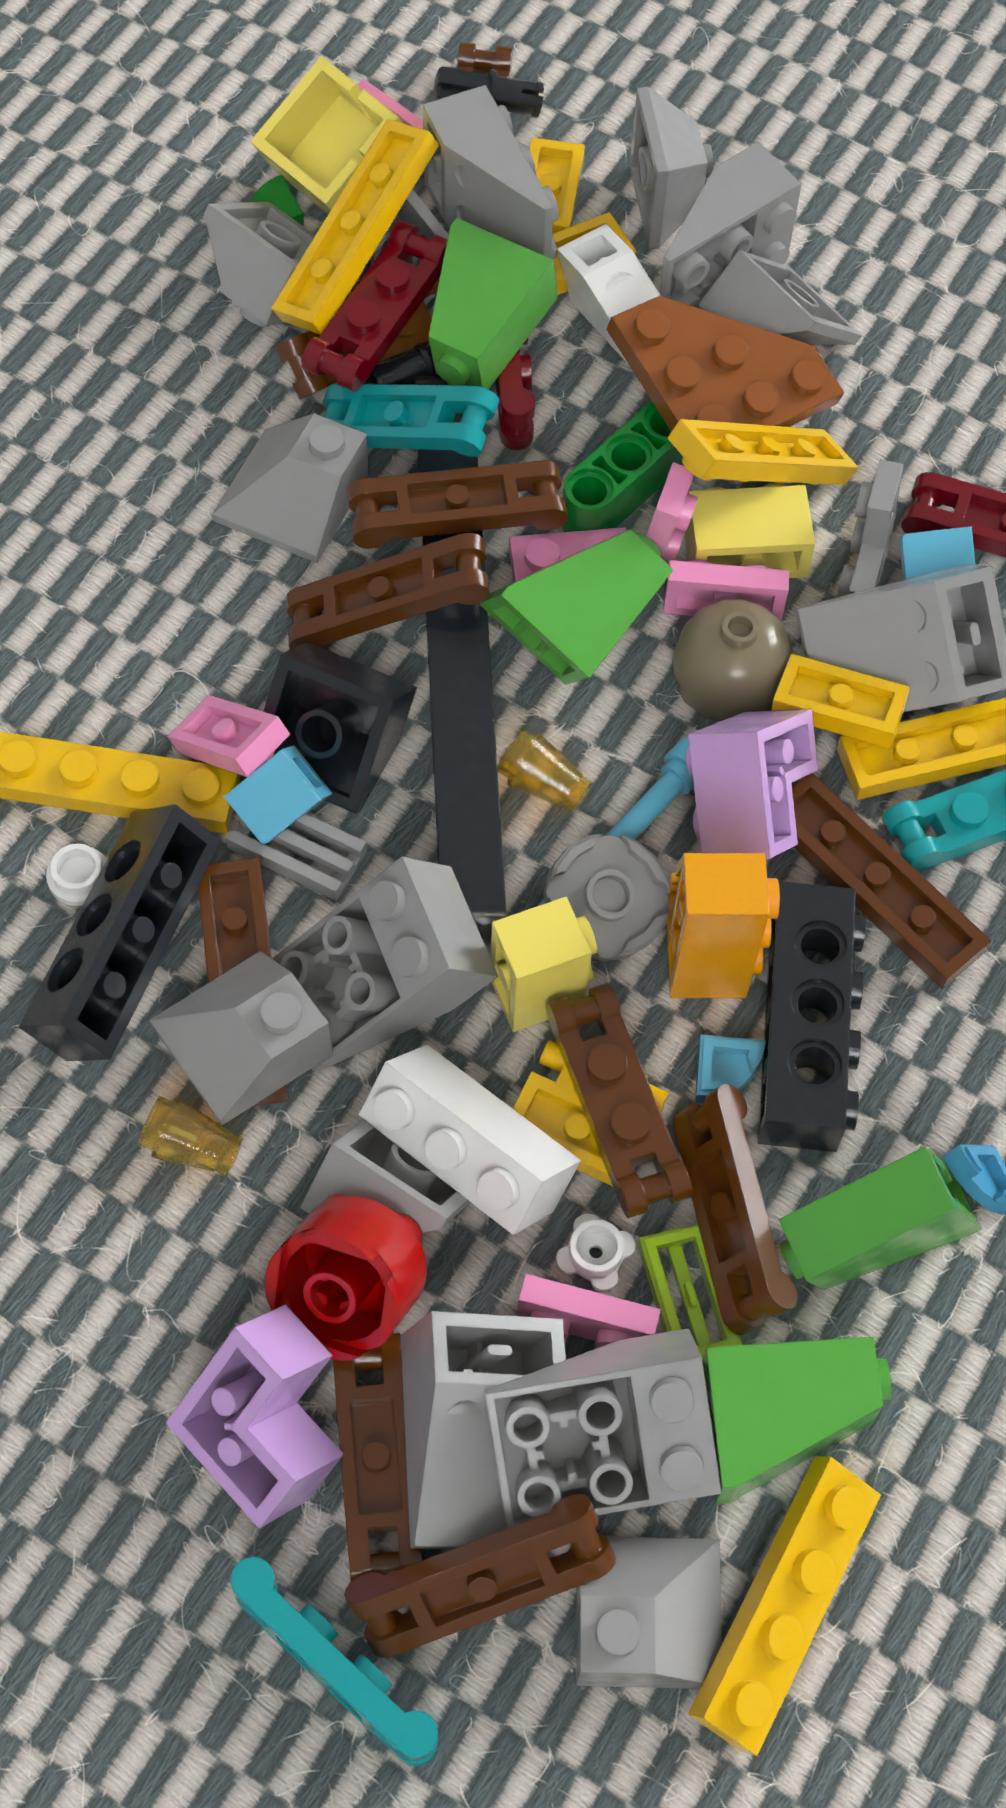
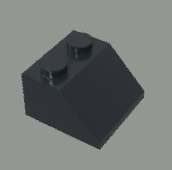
M309 642L288 650L280 655L263 712L278 716L290 733L274 751V755L281 749L294 745L333 793L325 801L357 814L363 808L399 744L417 687Z

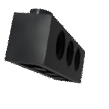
M176 804L132 812L25 1013L19 1028L66 1061L111 1059L221 840Z
M779 881V915L777 919H771V942L768 955L764 1040L766 1041L762 1058L758 1144L836 1152L845 1130H855L858 1117L859 1094L858 1091L848 1090V1070H857L861 1051V1031L850 1030L851 1009L859 1010L862 1001L863 972L853 971V951H862L866 917L865 914L855 913L856 889ZM818 951L824 954L830 962L825 964L814 963L807 959L803 952ZM806 1008L816 1009L822 1012L828 1021L824 1023L810 1022L801 1015L800 1010ZM805 1067L813 1068L823 1075L826 1082L821 1084L808 1083L798 1076L796 1070Z

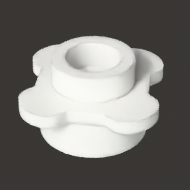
M593 1214L581 1215L574 1221V1232L570 1243L557 1252V1267L563 1274L571 1275L576 1273L591 1281L592 1287L598 1292L611 1291L618 1284L619 1277L617 1271L623 1260L630 1258L634 1254V1238L630 1233L619 1231L610 1222L600 1220ZM594 1247L599 1248L602 1251V1256L599 1258L591 1257L589 1254L590 1249Z

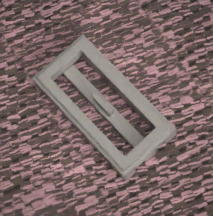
M307 813L302 815L288 828L347 856V858L287 829L272 840L285 846L288 851L305 859L309 858L336 871L337 874L333 878L251 838L253 833L239 817L238 828L236 830L232 829L226 837L227 849L248 859L259 857L262 866L336 902L367 853V842Z

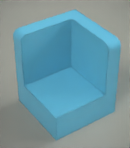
M972 526L908 533L899 538L903 580L963 564L976 565Z
M293 745L281 749L225 795L224 798L259 842L266 844L302 815L319 806L333 793Z

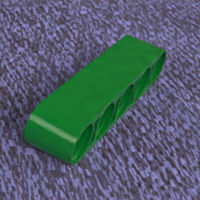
M652 401L575 467L565 478L562 498L565 499L568 520L562 526L564 532L616 528L665 484L673 462L683 465V456L668 439L672 431Z

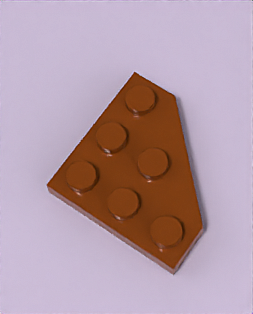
M657 296L612 316L606 328L671 431L680 419L790 427L838 404L845 393L813 345L662 296Z

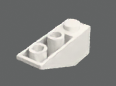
M605 224L558 248L557 251L571 303L626 361L606 330L611 317L661 295L634 252Z

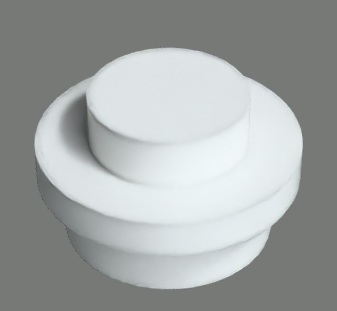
M70 844L61 848L53 856L46 872V879L51 893L64 904L83 906L107 859L98 850L84 844Z

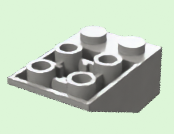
M486 85L423 104V129L430 131L439 144L424 169V182L444 222L450 226L456 218H459L550 259H555L557 250L552 229L553 221L558 220L559 216L557 202L549 186L542 187L537 179L534 160L526 145L519 146L513 135L512 121L504 105L497 106Z
M759 142L713 169L664 256L660 295L662 297L702 309L698 304L739 250L781 264H785L787 261L802 183Z
M963 564L795 608L805 658L910 686L907 703L903 712L960 702L1006 689V633L992 566Z
M403 856L272 958L292 972L329 1023L333 1055L311 1068L312 1071L318 1072L454 1010L499 977L452 868Z
M431 1311L401 1334L410 1548L454 1549L507 1529L485 1390L565 1361L563 1319Z
M689 1328L618 1340L485 1390L507 1528L549 1513L558 1501L574 1494H583L589 1497L597 1515L721 1494L702 1357Z

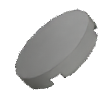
M595 834L588 835L568 846L555 861L548 872L543 892L544 902L546 904L567 896L576 918L581 916L587 918L597 944V953L592 954L591 958L600 961L626 959L653 943L666 925L670 910L668 909V894L670 893L668 876L657 857L637 840L621 835L615 837Z

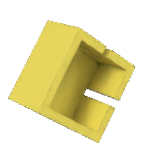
M320 56L251 139L250 143L279 175H283L285 180L329 214L387 119L400 123L402 121L364 89L361 91L352 79L323 56Z

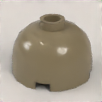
M744 599L721 600L698 610L684 624L673 654L672 672L673 675L675 674V679L680 686L679 694L687 705L702 716L718 721L726 720L743 712L772 711L775 693L790 655L793 654L791 637L776 615L761 604Z

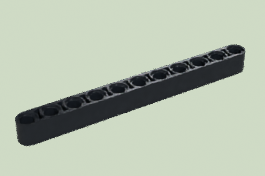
M415 376V385H450L440 376ZM456 413L453 422L460 423L463 414ZM418 449L419 473L478 467V456H465L454 450ZM483 530L423 536L422 546L463 533H474L483 538ZM485 562L481 565V570L484 572ZM456 567L444 570L443 576L457 572ZM455 603L426 612L438 864L452 868L484 944H491L492 922L507 917L488 612L479 603L473 605Z

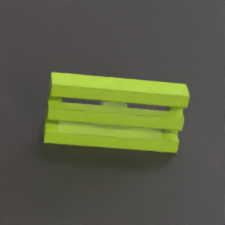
M698 1223L640 1237L637 1246L655 1306L661 1309L659 1319L663 1332L681 1330L658 1254V1249L666 1248L693 1339L702 1359L706 1348L743 1346L740 1336L729 1330L721 1317ZM692 1241L722 1338L720 1341L711 1343L681 1246L682 1243Z

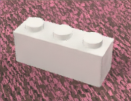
M429 1045L386 1061L359 1113L360 1117L512 1235L553 1213L581 1162L579 1158Z

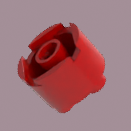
M330 1195L310 1212L271 1257L266 1269L264 1284L267 1302L271 1310L286 1305L333 1355L330 1358L331 1360L349 1361L360 1358L364 1352L376 1347L378 1349L388 1340L420 1297L427 1276L426 1258L421 1245L423 1232L419 1224L412 1217L405 1214H397L380 1202L359 1196Z

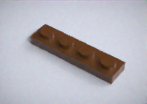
M811 773L792 787L798 845L794 846V848L833 886L856 889L855 906L942 990L987 952L991 940L818 777Z
M259 857L209 864L198 886L208 983L259 951L272 959ZM287 1084L253 1106L288 1102Z

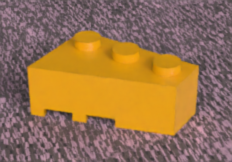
M684 853L676 865V872L670 874L668 909L670 910L666 923L670 998H746L752 975L762 974L763 948H769L771 942V919H777L779 915L780 892L778 879L767 878L765 853Z

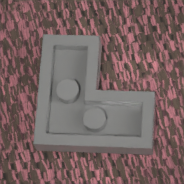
M880 459L874 483L862 482L855 510V517L858 518L850 546V552L859 555L856 566L844 565L837 597L879 587L892 538L904 464Z

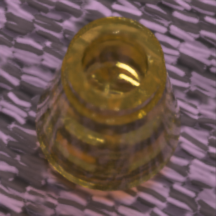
M522 730L498 765V772L508 778L506 785L560 808L563 807L571 813L579 806L593 783L585 778L541 733L534 737L527 731Z
M159 1096L147 1118L138 1145L151 1150V1158L211 1172L217 1171L228 1176L243 1143V1138L233 1135L231 1131L179 1096L175 1101Z

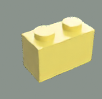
M768 484L756 488L737 489L711 487L705 490L688 492V494L699 497L685 532L688 561L697 559L711 564L743 567L763 565L770 569L788 570L789 578L808 577L815 548V538L806 485L784 486L781 484Z
M567 896L492 922L491 960L499 976L492 981V984L513 1032L547 1021L546 1002L564 996L567 997L569 1002L586 997L588 982L593 980L591 955L597 953L596 939L585 916L576 918Z

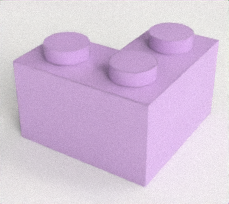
M812 709L743 712L688 734L689 746L686 753V766L689 775L693 778L696 801L693 827L697 838L700 840L701 853H765L766 859H771L798 845L792 782L818 770Z
M286 1305L235 1327L166 1422L168 1427L259 1529L308 1501L344 1455L297 1403L333 1355Z

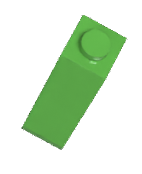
M456 218L450 225L428 336L436 374L450 385L480 386L489 390L558 299L553 260Z
M630 529L489 593V597L479 603V605L567 685L591 677L670 576L673 569L661 558V551L652 540Z
M924 1146L780 1218L779 1222L787 1239L780 1242L779 1246L786 1264L796 1279L805 1277L807 1282L822 1290H826L967 1237L982 1230L961 1185L955 1179L946 1163L928 1147Z
M874 1337L706 1348L702 1363L721 1494L714 1495L715 1505L730 1504L874 1422L884 1406L883 1401H889L891 1398V1376L888 1362L885 1358L877 1359Z

